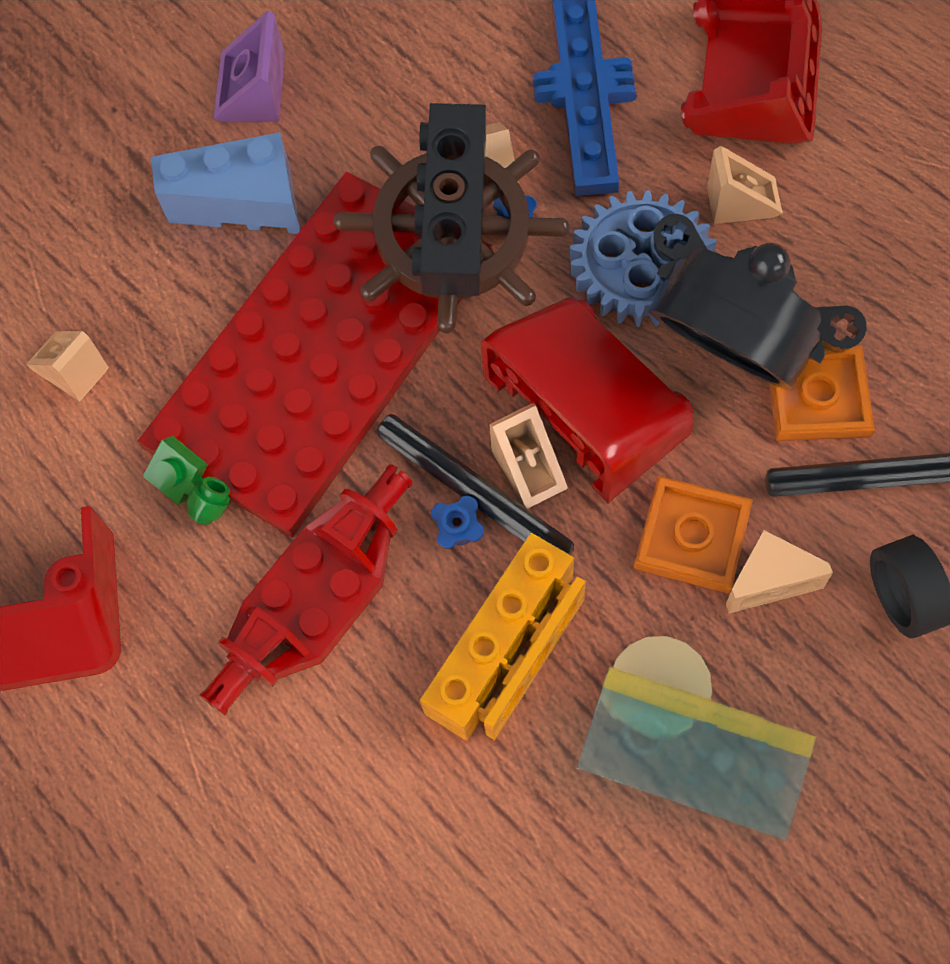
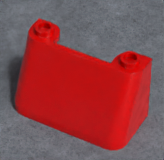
M698 0L694 2L693 14L698 27L703 26L708 36L702 91L695 90L689 92L686 102H683L681 105V117L684 126L690 128L695 135L785 144H799L812 141L815 131L822 19L818 1Z
M571 297L565 298L494 330L481 341L483 377L498 392L507 386V392L512 397L519 393L529 404L533 403L536 405L539 414L577 451L576 462L582 468L588 464L592 472L598 476V479L592 483V488L607 503H610L692 433V414L694 409L690 401L682 393L670 390L597 320L594 310L582 299L577 301Z

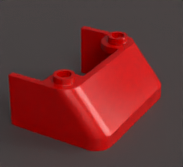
M91 506L81 507L83 554L63 557L50 566L44 578V599L0 606V691L102 674L110 670L120 657L121 638L114 534Z

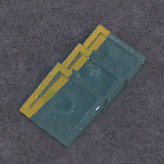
M609 666L577 768L787 840L816 736L766 721L763 717L713 702L712 699Z

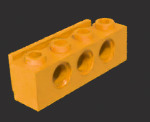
M530 533L421 697L420 703L427 717L465 741L469 740L481 721L484 723L486 736L494 741L496 740L585 599V580L577 576L572 585L569 584L573 578V556ZM557 597L556 599L559 601L554 611L552 612V614L547 612L545 617L539 624V620L541 619L544 612L552 602L553 598ZM530 637L529 641L532 643L525 656L520 654L514 665L511 666L524 643ZM504 678L502 682L504 687L497 699L492 697L484 710V705L501 679Z

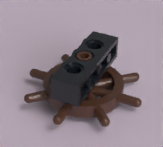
M430 103L429 122H420L419 132L420 151H427V153L415 157L402 165L383 146L373 147L370 152L371 160L389 177L377 196L374 212H340L335 215L333 223L341 231H374L377 249L386 267L361 287L360 295L365 301H374L394 283L400 281L403 285L417 293L438 298L437 327L442 333L447 334L451 333L456 326L457 299L479 296L499 284L520 304L524 306L532 305L536 299L534 290L513 271L523 256L528 236L562 237L568 234L570 225L563 218L529 217L527 200L517 181L538 165L540 157L535 150L525 151L506 168L485 156L486 105ZM408 196L416 203L415 214H396L400 205ZM499 198L505 206L509 217L483 216V210ZM393 232L422 233V237L403 251L397 243ZM482 234L507 235L504 243L496 253L482 241Z

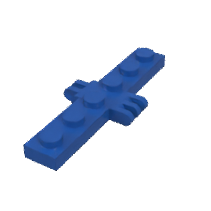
M552 0L559 63L552 64L548 71H540L532 76L533 87L535 88L534 99L538 103L552 102L555 108H565L575 196L618 193L619 176L609 104L632 102L637 98L636 87L633 86L635 79L632 72V60L627 57L603 59L595 0Z

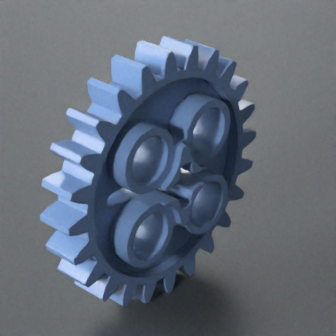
M646 190L643 199L637 201L633 193L628 191L626 202L622 204L617 198L610 196L608 210L596 204L594 206L593 218L589 216L582 217L581 230H574L573 245H570V261H572L570 274L572 277H577V292L587 291L586 302L589 305L601 301V316H605L612 309L617 311V323L619 324L624 321L627 315H633L636 327H640L644 316H650L652 323L655 326H659V321L651 316L648 310L666 280L657 275V272L662 264L668 262L662 260L654 249V230L656 224L663 217L669 214L684 215L693 222L707 249L714 252L716 239L708 238L709 224L697 225L699 218L697 210L685 215L683 213L685 201L681 200L672 207L668 205L669 198L666 193L662 195L658 202L652 201L650 190ZM646 229L650 230L651 232H641L639 230ZM676 229L672 235L663 234V236L667 237L666 246L673 249L677 243L682 245L687 243L682 240L683 231ZM605 254H615V255H617V257L610 258V257H606V256H604V255H605ZM644 283L648 285V287L640 288L634 286L633 284Z

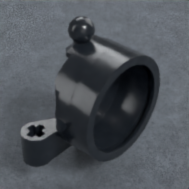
M669 214L656 224L654 230V249L657 255L668 263L662 264L657 272V275L666 280L648 312L667 328L719 359L772 385L792 390L809 359L821 363L825 356L824 348L833 352H845L858 345L864 338L867 331L866 319L858 309L848 305L813 307L793 291L797 281L790 263V256L781 245L772 242L763 243L759 246L739 250L734 258L725 257L707 249L693 222L684 215ZM676 229L683 231L682 240L687 243L685 245L677 243L673 249L666 246L667 237L663 236V234L672 235ZM846 319L849 322L847 331L852 333L851 338L845 336L841 340H837L834 337L836 329L830 325L831 321L838 323L840 320Z

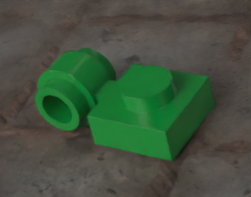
M174 436L161 441L143 474L145 479L177 505L186 502L188 515L200 524L208 525L213 521L219 520L230 502L228 496L230 490L224 482L214 477L202 478L208 466L205 461Z

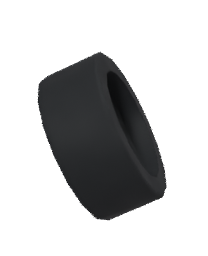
M910 535L872 550L869 561L875 591L887 616L900 633L911 639L950 625V581L935 552L923 539Z

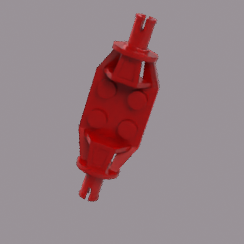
M388 464L383 474L365 496L351 489H344L340 494L341 501L303 528L244 599L228 637L222 636L217 642L227 653L226 657L229 661L208 687L199 694L201 698L212 707L217 708L216 710L225 716L229 708L253 679L257 682L260 679L273 687L278 679L321 664L383 587L390 539L395 536L398 530L387 514L405 491L413 485L412 480L405 472L400 470L397 475L395 472L398 468ZM372 529L375 531V534L366 554H364L359 547L369 530ZM282 641L291 647L266 666L260 663Z

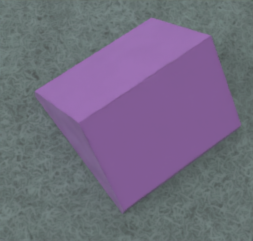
M267 10L221 52L214 119L220 122L279 121L285 52L276 17L272 12Z

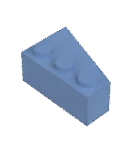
M280 132L151 157L155 194L168 223L222 227V223L247 225L248 230L260 231L262 226L287 228L288 233L296 234L301 230L290 165Z

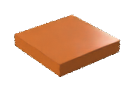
M854 346L845 352H833L824 348L825 356L821 363L809 359L792 390H786L769 383L776 441L872 437L875 428L862 346Z
M658 476L633 569L730 594L753 499Z

